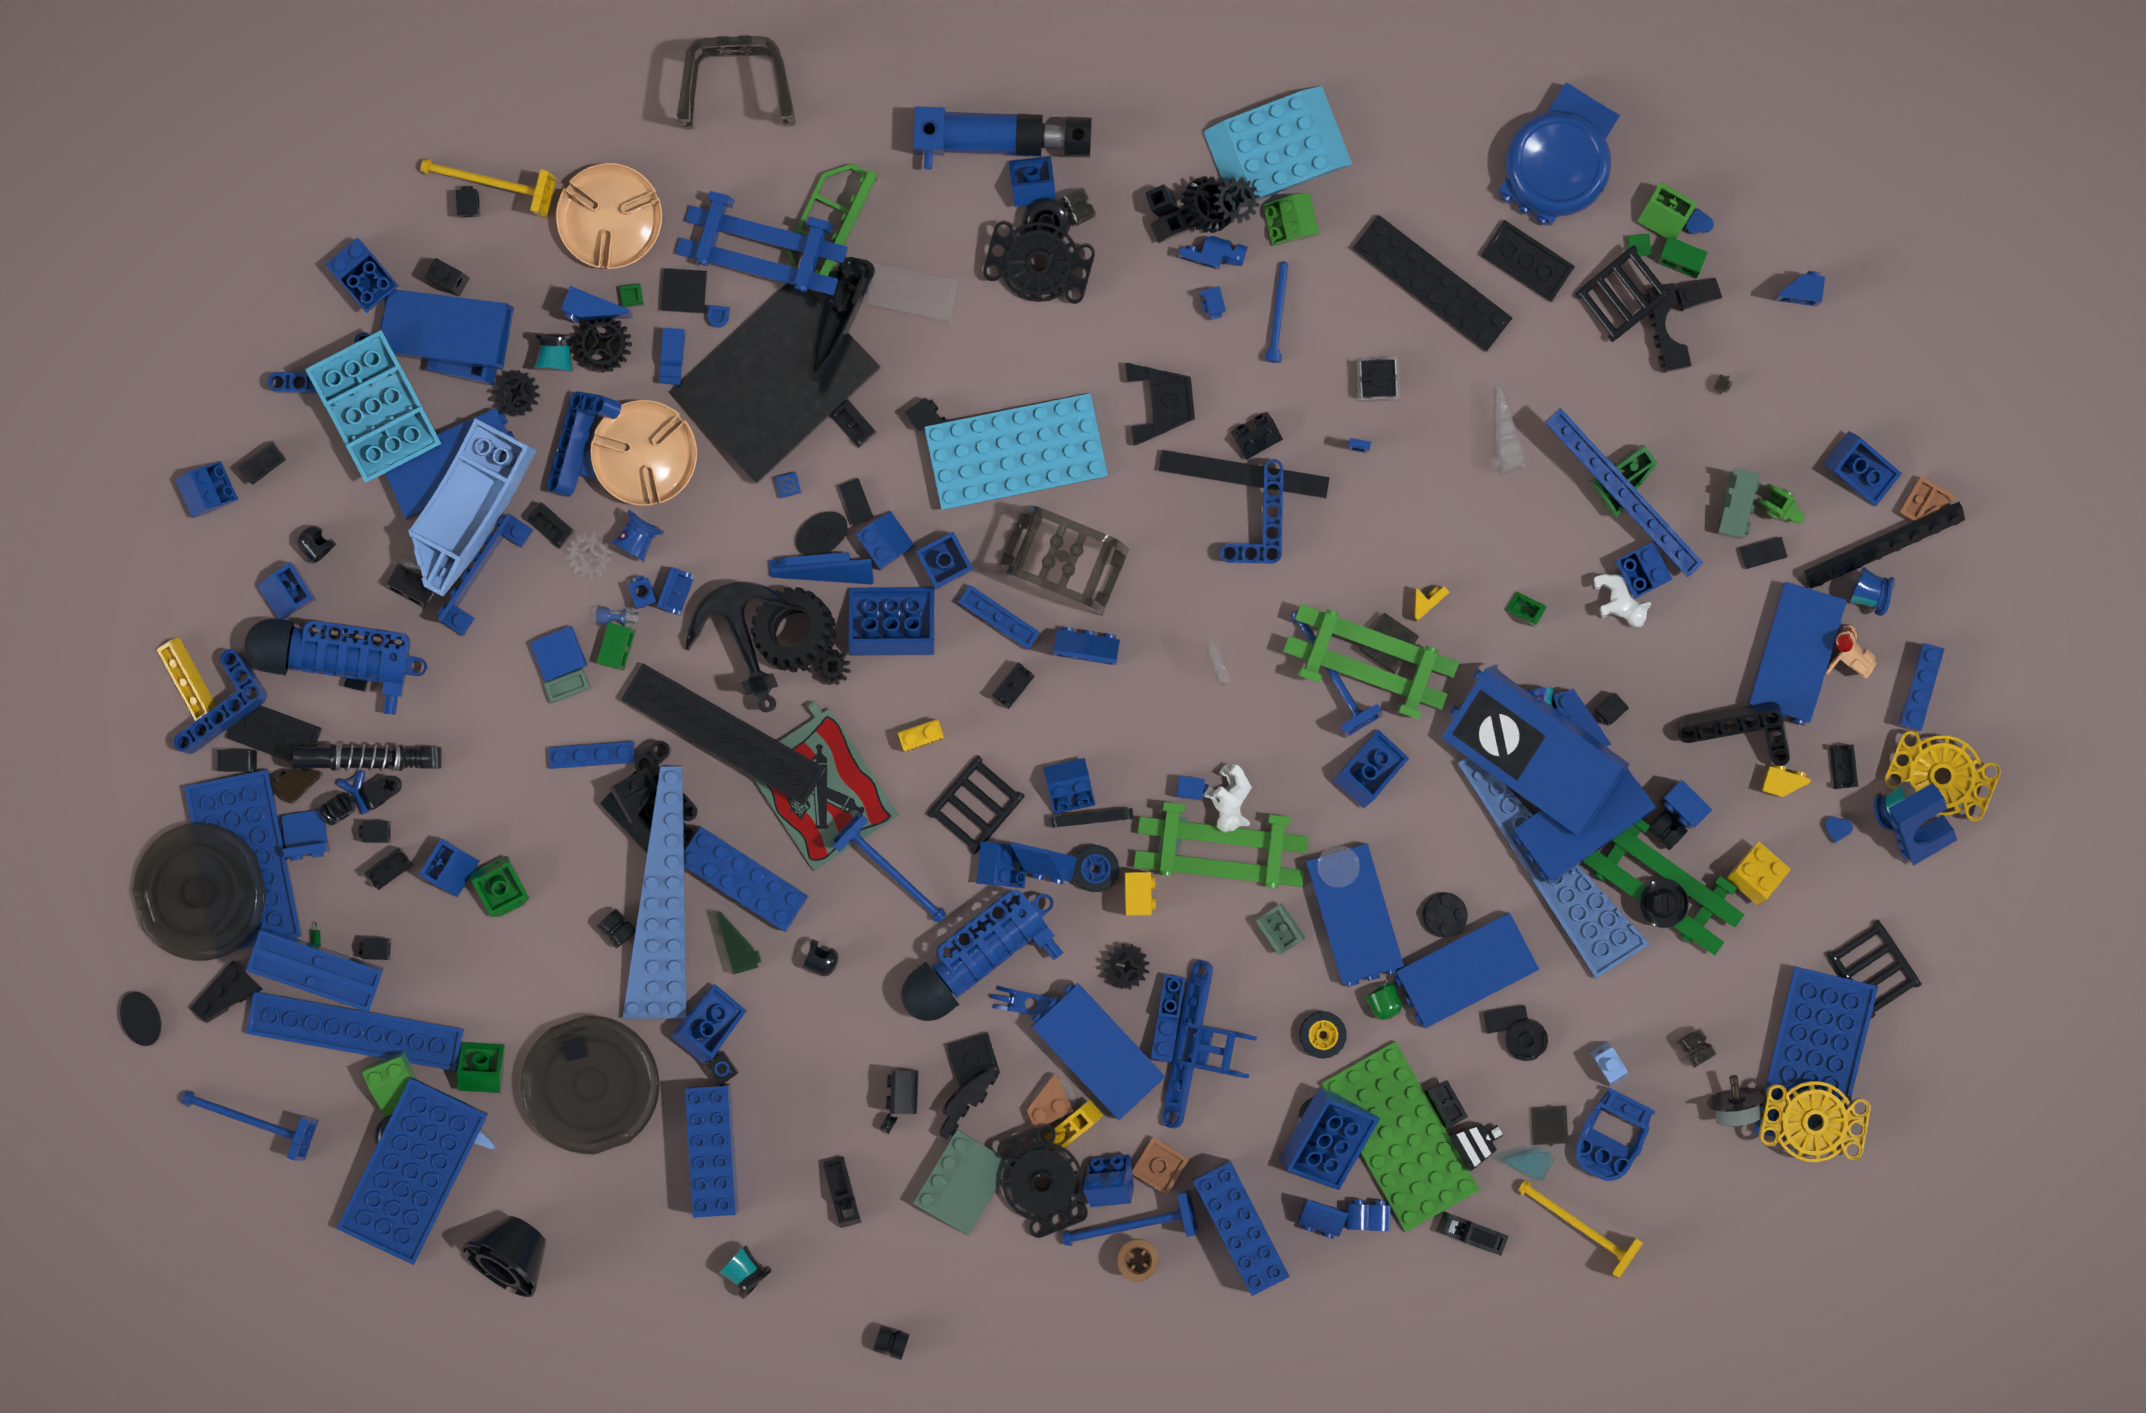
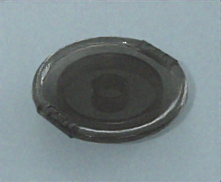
M189 823L165 832L149 846L137 867L132 892L142 928L160 948L182 959L209 961L234 952L251 937L262 918L267 890L257 855L242 838L232 831L215 824Z
M585 1015L550 1027L532 1046L522 1070V1100L532 1124L548 1141L570 1152L595 1155L630 1143L645 1128L657 1105L659 1073L652 1052L635 1031L614 1019ZM584 1036L588 1057L567 1061L562 1041Z

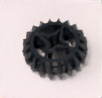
M1203 176L1193 180L1192 183L1187 185L1186 190L1183 191L1182 195L1184 198L1180 201L1185 205L1181 210L1187 213L1184 218L1191 220L1189 225L1195 224L1196 230L1202 229L1203 233H1215L1223 230L1224 227L1230 224L1229 217L1223 220V213H1216L1219 206H1213V203L1218 201L1213 195L1220 193L1217 187L1222 186L1221 179L1215 181L1214 176L1209 178ZM1204 190L1207 191L1208 194H1201L1199 193V191ZM1226 190L1225 193H1226V194H1227V193L1231 194V193H1233V191H1229V192H1228V191ZM1223 202L1225 208L1229 211V207ZM1209 215H1212V216L1215 215V216H1217L1218 218H1217V219H1211V218H1208V217H1209Z
M602 318V322L594 319V324L587 320L586 324L589 326L587 329L584 326H580L584 334H576L578 338L582 339L575 342V346H581L580 349L576 350V354H584L579 360L583 362L588 359L585 366L589 368L593 363L592 370L595 372L599 366H601L602 373L606 371L605 366H608L610 372L614 371L613 364L621 368L618 361L621 359L623 362H627L623 354L631 355V351L626 349V347H632L631 342H626V340L631 338V335H624L628 328L625 326L619 329L622 322L619 320L614 325V318H610L609 322H606V318ZM608 327L616 332L603 336L597 329ZM592 333L595 337V344L587 351V339ZM597 336H599L604 341H606V339L608 340L606 344L608 346V350L610 351L609 353L606 349H603V347L599 349V346L601 344ZM620 337V349L615 356L612 351V344ZM603 352L608 355L610 360L598 361L593 359L592 356Z

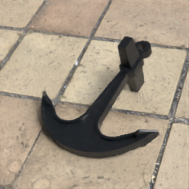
M747 581L728 583L708 593L694 610L688 628L686 650H690L701 634L706 621L711 616L717 615L722 617L727 622L750 672L749 679L741 682L745 694H754L759 697V709L765 713L771 712L776 708L777 703L775 698L769 695L771 689L778 687L774 673L766 674L759 668L744 617V609L746 604L752 599H758L771 605L789 609L792 608V605L764 585ZM766 700L769 702V707L765 705Z

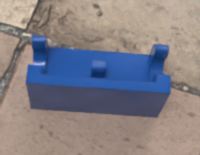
M671 567L657 607L680 616L695 576Z

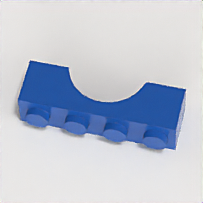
M1927 643L1920 644L1912 684L1903 705L1898 726L1922 731L1944 648Z

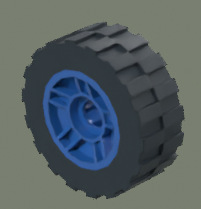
M1093 845L1082 849L1077 854L1073 876L1083 889L1090 892H1101L1107 890L1115 883L1119 874V863L1112 851L1103 846ZM1095 864L1100 867L1098 873L1092 871V866Z

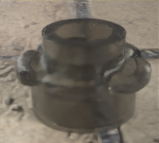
M1721 374L1718 377L1714 390L1718 391L1720 395L1723 392L1727 393L1732 385V381L1729 380L1730 376L1727 375L1726 377Z

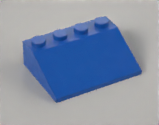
M934 587L849 588V656L934 655Z
M1319 1087L1281 1153L1279 1160L1289 1172L1340 1190L1380 1118L1342 1096Z

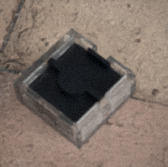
M1399 356L1382 357L1381 360H1374L1373 357L1356 358L1358 402L1401 399Z

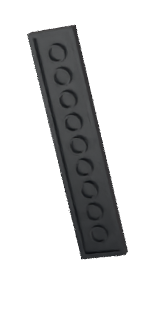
M644 663L621 699L802 805L806 804L826 770L816 762Z

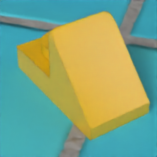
M1437 586L1428 594L1430 596L1429 600L1418 588L1415 589L1414 619L1416 621L1450 593L1445 586L1441 589Z

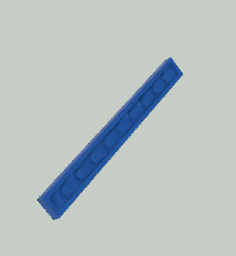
M1559 408L1544 422L1686 577L1692 575L1704 563L1562 408Z

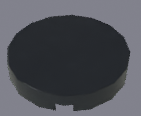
M1529 1018L1520 1019L1508 1028L1505 1036L1506 1047L1516 1059L1522 1061L1535 1060L1545 1052L1548 1045V1034L1543 1025L1537 1020Z

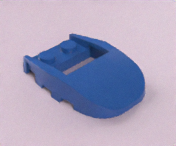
M1609 1088L1589 1115L1576 1148V1158L1581 1168L1605 1181L1620 1179L1630 1169L1635 1158L1640 1155L1650 1129L1648 1126L1652 1114L1654 1115L1655 1111ZM1602 1108L1640 1127L1630 1148L1592 1129Z

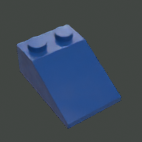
M570 286L561 307L566 319L576 323L579 320L583 322L587 320L594 321V319L602 321V318H606V320L610 318L627 319L633 316L629 309L573 286Z
M428 360L426 370L492 386L494 385L497 369L430 360Z
M1850 431L1847 432L1823 463L1835 476L1875 507L1902 474L1866 441Z
M1378 729L1340 770L1333 781L1361 807L1365 808L1374 801L1408 761L1409 757Z
M1012 842L1011 847L1024 871L1033 873L1032 878L1044 880L1046 876L1051 878V882L1062 885L1064 881L1072 882L1077 857Z
M713 984L681 1021L671 1035V1038L703 1064L715 1056L747 1010L716 984Z

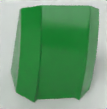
M508 856L499 857L477 868L470 875L471 882L491 917L503 916L523 906L529 899Z

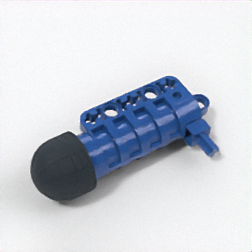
M265 619L255 624L248 631L244 644L245 653L250 663L257 669L271 674L286 676L288 670L383 683L382 694L386 695L383 713L396 715L398 696L402 697L406 675L421 676L425 674L428 668V664L423 658L409 656L411 643L409 636L405 633L324 621H310L302 629L295 628L294 621ZM316 625V629L326 630L325 633H316L314 636V632L310 631V628ZM335 627L341 631L339 639H334L331 635V631ZM357 631H359V632H358L359 635H362V636L368 635V638H367V639H359V640L356 642V638H354V637H349V638H348V637H346V636H347V633H348V634H354V633H357ZM377 633L383 636V643L381 645L374 643L373 638ZM389 635H391L390 640H397L401 637V641H404L405 644L400 646V648H398V644H390ZM416 660L424 664V669L420 673L412 670V663Z
M1010 890L937 947L936 955L938 960L931 964L932 968L925 961L917 969L913 970L903 984L901 998L908 1013L914 1018L923 1021H934L944 1017L954 1010L955 1007L959 1006L955 997L959 998L1031 940L1039 948L1042 946L1053 961L1061 956L1063 951L1052 939L1055 935L1042 919L1053 908L1054 902L1052 897L1048 894H1040L1029 902L1021 891ZM1011 895L1018 896V898L1016 899L1017 904L1011 903L1006 908V906L1001 903L1002 901L1004 904L1010 902ZM1041 897L1049 899L1050 905L1047 909L1039 908L1038 900ZM995 907H999L1002 910V915L998 919H995L992 915ZM984 915H987L988 919L993 922L992 924L991 922L985 923L983 925V931L977 930L974 933H971L968 930V928H970V930H974L975 928H977V921L984 922L985 920H987V918ZM962 933H966L969 937L966 945L959 943L958 938ZM955 945L959 948V950L955 948L952 949L949 952L951 955L950 957L942 956V954L944 953V947L946 949H950L952 946Z

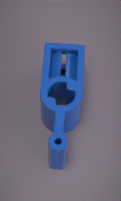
M663 328L659 384L681 385L686 334L684 329Z

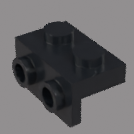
M1268 412L1256 415L1253 420L1240 424L1231 431L1246 460L1283 440L1274 420Z

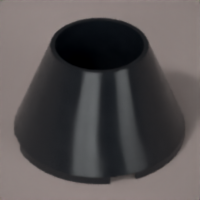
M507 1216L463 1245V1253L467 1251L469 1255L467 1260L489 1280L505 1290L507 1287L517 1290L515 1294L522 1297H532L535 1294L546 1240L529 1223L514 1216Z

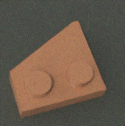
M1920 476L1899 513L1914 522L1938 511L1957 496Z
M1057 1074L1052 1076L1026 1110L1034 1127L1046 1123L1049 1124L1074 1112Z

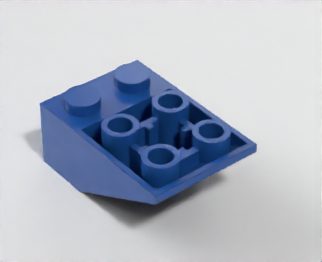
M358 237L325 264L366 313L399 286Z

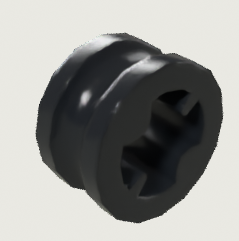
M888 1113L880 1130L885 1129L887 1134H889L898 1118H893Z

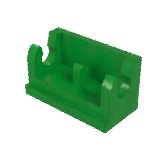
M1668 236L1657 263L1696 279L1708 252Z
M608 622L597 663L624 671L636 630Z

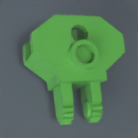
M1767 484L1766 489L1771 493L1769 498L1764 501L1761 498L1756 500L1757 504L1767 511L1766 514L1775 520L1780 518L1786 521L1788 519L1796 524H1800L1804 520L1803 512L1796 508L1798 503L1794 500V495L1786 489L1782 490L1777 486Z

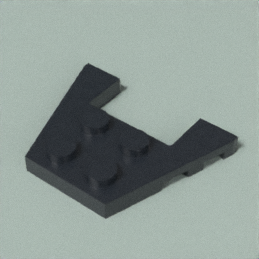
M1125 363L1127 383L1150 382L1154 424L1132 426L1134 446L1195 420L1190 376Z

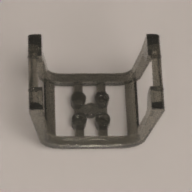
M718 36L698 39L689 46L685 56L677 118L683 129H694L695 95L699 65L704 59L710 57L768 56L772 58L783 124L785 127L796 124L784 61L781 57L780 49L774 41L762 36Z
M1034 505L1023 506L996 573L1006 577L1015 576L1079 602L1089 608L1091 612L1102 616L1120 571L1123 568L1122 566L1129 548L1116 538ZM1043 519L1058 524L1059 527L1056 534L1050 539L1051 546L1047 555L1042 558L1043 566L1037 576L1022 570L1040 524ZM1067 528L1079 533L1076 542L1070 547V554L1065 550H1059L1064 544L1063 537ZM1023 529H1025L1027 532L1017 556L1014 557L1012 555ZM1088 536L1102 542L1103 545L1083 594L1066 588L1070 577L1075 574L1076 562L1078 557L1083 554V545ZM1113 549L1114 553L1110 562L1113 565L1112 571L1103 593L1099 591L1094 600L1092 597ZM1055 558L1060 562H1066L1062 567V576L1058 584L1046 579L1050 569L1055 566Z

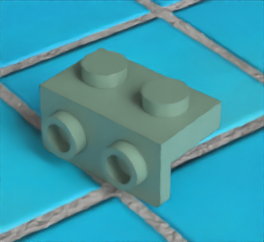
M1280 903L1256 920L1258 929L1262 934H1265L1270 941L1272 950L1277 952L1278 955L1283 954L1306 938L1283 903Z

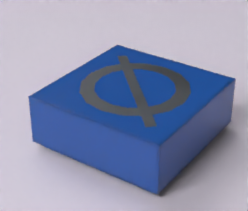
M796 472L775 477L781 498L801 493Z

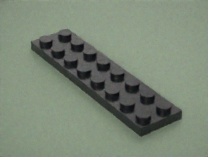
M1379 214L1352 248L1486 352L1512 320L1509 314Z

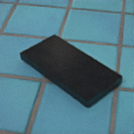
M1506 220L1503 221L1481 254L1483 258L1550 302L1553 301L1575 268L1573 264Z
M260 705L231 726L227 738L290 761V747H316L322 728Z

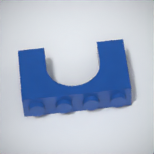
M1934 783L1889 808L1891 814L1889 820L1894 827L1892 830L1897 837L1896 842L1901 848L1899 851L1904 860L1909 859L1913 866L1957 841L1955 831L1944 815L1920 827L1925 821L1947 809L1945 799Z

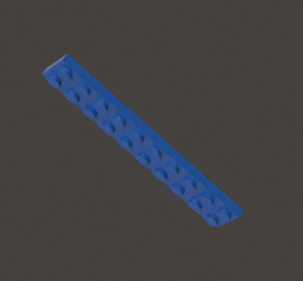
M260 992L253 993L246 1034L384 1059L405 1051L409 1062L412 1064L457 1071L464 1029Z

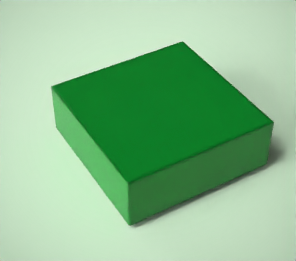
M1649 234L1628 236L1629 248L1635 245L1640 257L1651 256Z
M640 283L619 286L622 307L644 305Z

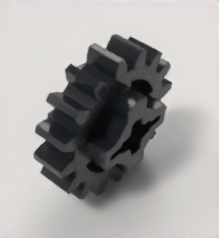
M1235 177L1230 179V183L1227 180L1223 181L1224 187H1217L1220 193L1213 195V197L1218 199L1217 202L1213 203V206H1219L1216 213L1222 212V219L1225 220L1229 217L1230 223L1237 219L1238 224L1243 221V217L1246 221L1250 220L1249 213L1255 215L1256 211L1253 208L1260 205L1255 202L1260 197V195H1254V191L1257 188L1249 187L1251 181L1243 183L1242 177L1239 178L1238 182H1236ZM1235 186L1233 193H1225L1228 188ZM1244 190L1248 193L1249 198L1244 194ZM1236 196H1238V200H1241V203L1237 205L1232 200ZM1223 202L1227 204L1229 211L1225 208ZM1241 207H1248L1244 213L1238 214Z
M517 370L516 375L509 371L508 378L502 375L503 382H496L499 389L494 390L495 394H499V397L495 398L496 402H501L499 408L504 409L506 407L505 413L507 415L513 411L514 417H517L518 412L525 416V410L527 409L532 412L531 405H538L539 403L535 398L541 396L535 391L540 388L539 385H533L536 381L535 378L528 379L529 373L527 372L521 376L520 370ZM513 380H518V382H517L516 384H513V385H509V384H508L509 382H511V381H513ZM527 383L531 389V396L526 393ZM521 388L520 392L522 393V396H517L514 399L515 395L512 394L513 390L518 391V389ZM503 391L508 394V403L504 400ZM518 403H527L522 407H516Z
M1122 944L1121 950L1115 946L1114 954L1108 952L1111 959L1104 960L1106 964H1109V967L1104 969V971L1110 972L1107 979H1114L1113 986L1120 983V989H1123L1124 985H1128L1130 990L1134 983L1139 987L1138 981L1140 979L1145 981L1146 979L1143 974L1149 973L1145 966L1149 965L1150 962H1144V958L1147 955L1139 954L1141 951L1140 947L1136 951L1133 950V944L1129 948ZM1126 952L1125 958L1120 961L1114 960L1117 955ZM1134 954L1139 958L1141 966L1136 965L1132 960ZM1128 960L1130 965L1137 968V970L1132 969L1125 973L1124 968L1116 964H1124ZM1112 967L1119 969L1121 973L1120 979L1115 976ZM1134 972L1139 973L1135 979L1127 981L1130 974Z

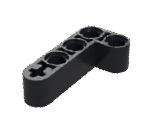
M656 741L636 759V770L638 772L641 771V760L648 759L651 762L649 771L653 778H655L660 773V765L670 756L671 747L664 741ZM663 744L666 747L667 751L664 756H658L655 753L658 745ZM683 792V800L685 798L687 801L683 804L687 808H693L691 811L692 817L683 815V820L693 821L698 816V808Z

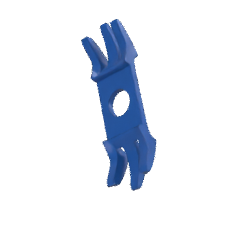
M997 986L996 989L1011 993L1012 997L991 994L990 997L1011 1003L1010 1006L993 1004L995 1009L1036 1016L1039 1012L1045 1013L1049 1009L1047 1005L1054 999V997L1022 992L1002 986ZM1028 998L1036 999L1038 1005L1035 1010L1031 1011L1025 1007V1001Z

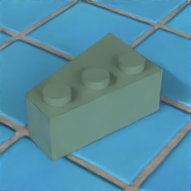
M1736 468L1730 471L1716 534L1738 539L1748 535L1750 529L1748 519L1749 515L1753 514L1755 502H1753L1754 495L1758 492L1760 474Z

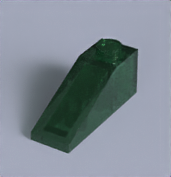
M717 912L733 975L759 968L758 963L762 962L759 950L755 951L752 944L722 912Z

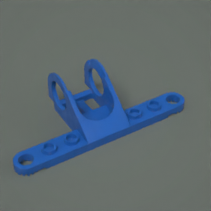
M1204 960L1195 961V964L1193 963V967H1191L1190 982L1188 981L1164 1102L1166 1104L1163 1111L1164 1114H1162V1122L1168 1128H1179L1184 1121L1194 1068L1248 1079L1250 1077V1074L1232 1071L1229 1068L1235 1037L1257 1041V1036L1203 1026L1213 974L1212 965ZM1201 966H1204V970H1206L1203 976L1199 975V969ZM1213 1032L1227 1035L1225 1048L1211 1045ZM1209 1053L1223 1056L1221 1068L1207 1065ZM1174 1112L1177 1115L1175 1116L1177 1119L1175 1118L1176 1121L1171 1123L1170 1116Z

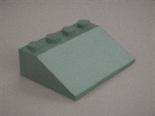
M957 1129L913 1204L969 1235L1001 1182L1008 1160L1000 1158L997 1152Z

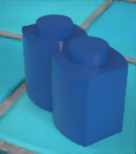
M1352 1199V1203H1347L1346 1229L1390 1231L1391 1206L1386 1205L1384 1200H1373V1204H1365V1200Z

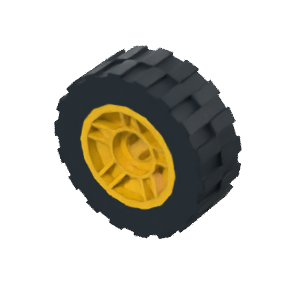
M1320 1011L1311 1014L1304 1020L1299 1032L1300 1042L1305 1051L1321 1059L1337 1055L1343 1049L1347 1039L1344 1023L1338 1016L1330 1012ZM1326 1031L1327 1038L1321 1039L1319 1033Z

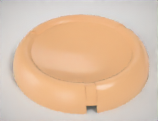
M604 163L582 170L569 181L570 184L566 189H563L557 204L556 222L564 245L577 259L596 268L618 269L637 262L650 251L661 230L662 207L655 188L646 177L628 166Z
M636 400L622 404L617 418L602 419L595 430V436L591 443V462L600 484L612 496L628 504L651 506L670 500L685 488L695 470L697 446L690 426L686 420L683 421L679 417L680 414L660 402Z

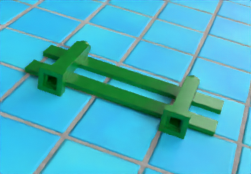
M1643 820L1613 840L1615 844L1606 857L1597 851L1583 861L1596 870L1594 875L1599 879L1605 881L1607 878L1639 902L1646 885L1617 865L1626 851L1665 879H1670L1680 884L1686 893L1702 904L1693 919L1686 915L1674 927L1682 932L1680 937L1690 944L1692 941H1695L1714 956L1725 942L1704 928L1713 913L1734 928L1745 915L1724 900L1728 893L1733 895L1737 887L1720 875L1716 877L1714 882L1717 885L1711 891L1637 838L1641 830L1646 833L1650 827Z

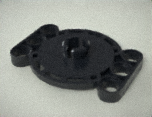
M1002 220L994 228L983 268V275L989 281H996L1002 276L1011 291L1029 301H1050L1064 294L1068 302L1077 304L1082 301L1095 257V248L1089 243H1083L1076 247L1074 240L1066 231L1049 222H1029L1014 230L1010 222ZM1000 225L1009 227L1010 233L1007 236H1001L998 233ZM1037 225V229L1024 231V228ZM1042 226H1049L1056 230L1052 232L1050 230L1042 229ZM1019 231L1020 236L1016 237V233ZM1059 232L1066 236V238L1069 240L1068 243H1066L1064 239L1058 235ZM995 245H1000L1004 248L1002 256H995L993 254L992 248ZM1071 246H1072L1073 249H1074V251H1072V252H1071L1070 249H1069ZM1084 247L1089 248L1092 252L1091 257L1088 259L1080 256V250ZM1035 255H1042L1047 260V265L1040 268V270L1036 269L1032 262V257ZM991 265L996 266L999 270V274L995 277H991L987 273V268ZM1083 268L1086 271L1085 278H1076L1074 275L1075 269ZM1009 281H1012L1021 290L1015 289ZM1070 289H1079L1081 296L1078 299H1072L1069 296ZM1026 292L1028 294L1037 295V298L1027 296L1023 293ZM1052 292H1054V294H1055V295L1050 296V297H1044V298H1042V295H1047V294H1050V293H1052Z
M1047 1123L1006 1138L997 1147L999 1157L1008 1160L1002 1175V1188L1005 1198L1018 1214L1032 1220L1029 1230L1031 1235L1036 1238L1045 1237L1080 1223L1088 1215L1087 1206L1083 1202L1078 1201L1083 1188L1081 1167L1075 1156L1068 1149L1053 1143L1056 1137V1130L1051 1124ZM1042 1129H1050L1053 1133L1052 1137L1047 1140L1043 1139L1040 1136ZM1022 1137H1031L1033 1144L1030 1147L1022 1146L1020 1143ZM1002 1145H1011L1013 1152L1010 1155L1002 1154ZM1059 1149L1062 1150V1151L1065 1152L1070 1158L1067 1159V1158H1066L1062 1153H1060L1058 1150H1059ZM1072 1162L1075 1163L1079 1174H1075ZM1008 1169L1011 1171L1010 1182L1006 1183V1173ZM1041 1174V1176L1043 1175L1051 1179L1049 1186L1046 1188L1038 1187L1034 1182L1037 1175ZM1080 1179V1186L1077 1193L1074 1191L1075 1180ZM1006 1188L1011 1189V1193L1014 1197L1012 1201L1007 1193ZM1018 1203L1022 1208L1026 1209L1027 1212L1025 1213L1019 1210L1015 1206V1204ZM1080 1206L1084 1209L1085 1213L1082 1217H1075L1072 1214V1210ZM1056 1214H1061L1065 1218V1222L1062 1225L1053 1223L1052 1219ZM1036 1222L1044 1224L1045 1230L1042 1233H1036L1033 1230V1225Z

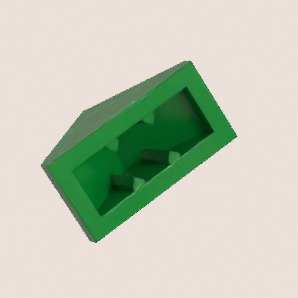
M1516 591L1506 610L1534 627L1547 606Z

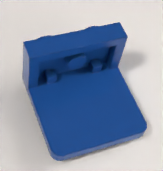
M319 810L282 816L286 849H283L284 857H290V861L302 860L303 855L311 854V858L322 857L324 852L330 851L326 822Z

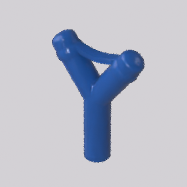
M359 770L357 775L351 779H339L337 785L354 795L362 815L370 811L359 793L362 791L365 779V772ZM356 778L355 787L348 783Z

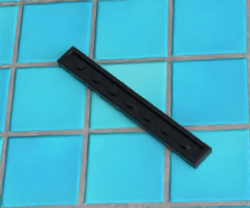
M1162 450L1159 466L1160 472L1263 488L1264 466ZM1268 467V472L1276 474L1279 472V469ZM1284 470L1283 492L1326 499L1330 477ZM1271 484L1267 489L1279 491V486Z

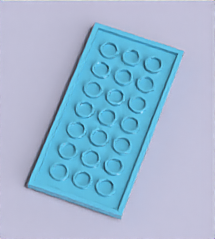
M1091 393L925 427L941 511L1108 477Z

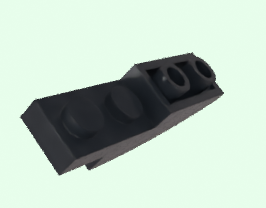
M991 1065L977 1072L951 1095L942 1108L947 1118L939 1130L940 1136L948 1139L949 1135L953 1136L959 1126L957 1124L959 1118H964L970 1108L968 1103L976 1107L978 1103L982 1104L988 1094L986 1092L988 1086L993 1085L998 1078L997 1066Z

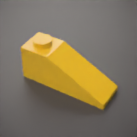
M1089 1099L1055 1127L1056 1137L1053 1143L1066 1147L1104 1115ZM1052 1131L1045 1135L1043 1139H1050L1053 1135Z

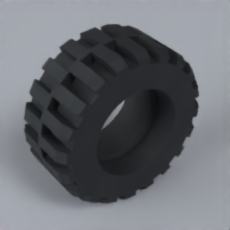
M791 587L784 588V592L774 591L792 605V608L771 605L766 602L763 606L758 605L755 610L758 614L752 617L754 627L751 628V635L754 637V645L771 665L776 666L780 670L785 671L788 669L790 672H797L798 668L802 671L809 670L808 666L811 664L814 667L820 664L818 660L821 657L825 659L828 656L827 649H832L834 645L831 639L836 637V630L833 628L836 624L831 616V611L819 597L809 590L805 591L799 587L793 590ZM794 613L807 614L811 619V628L807 637L797 645L781 646L777 642L776 632L782 620Z

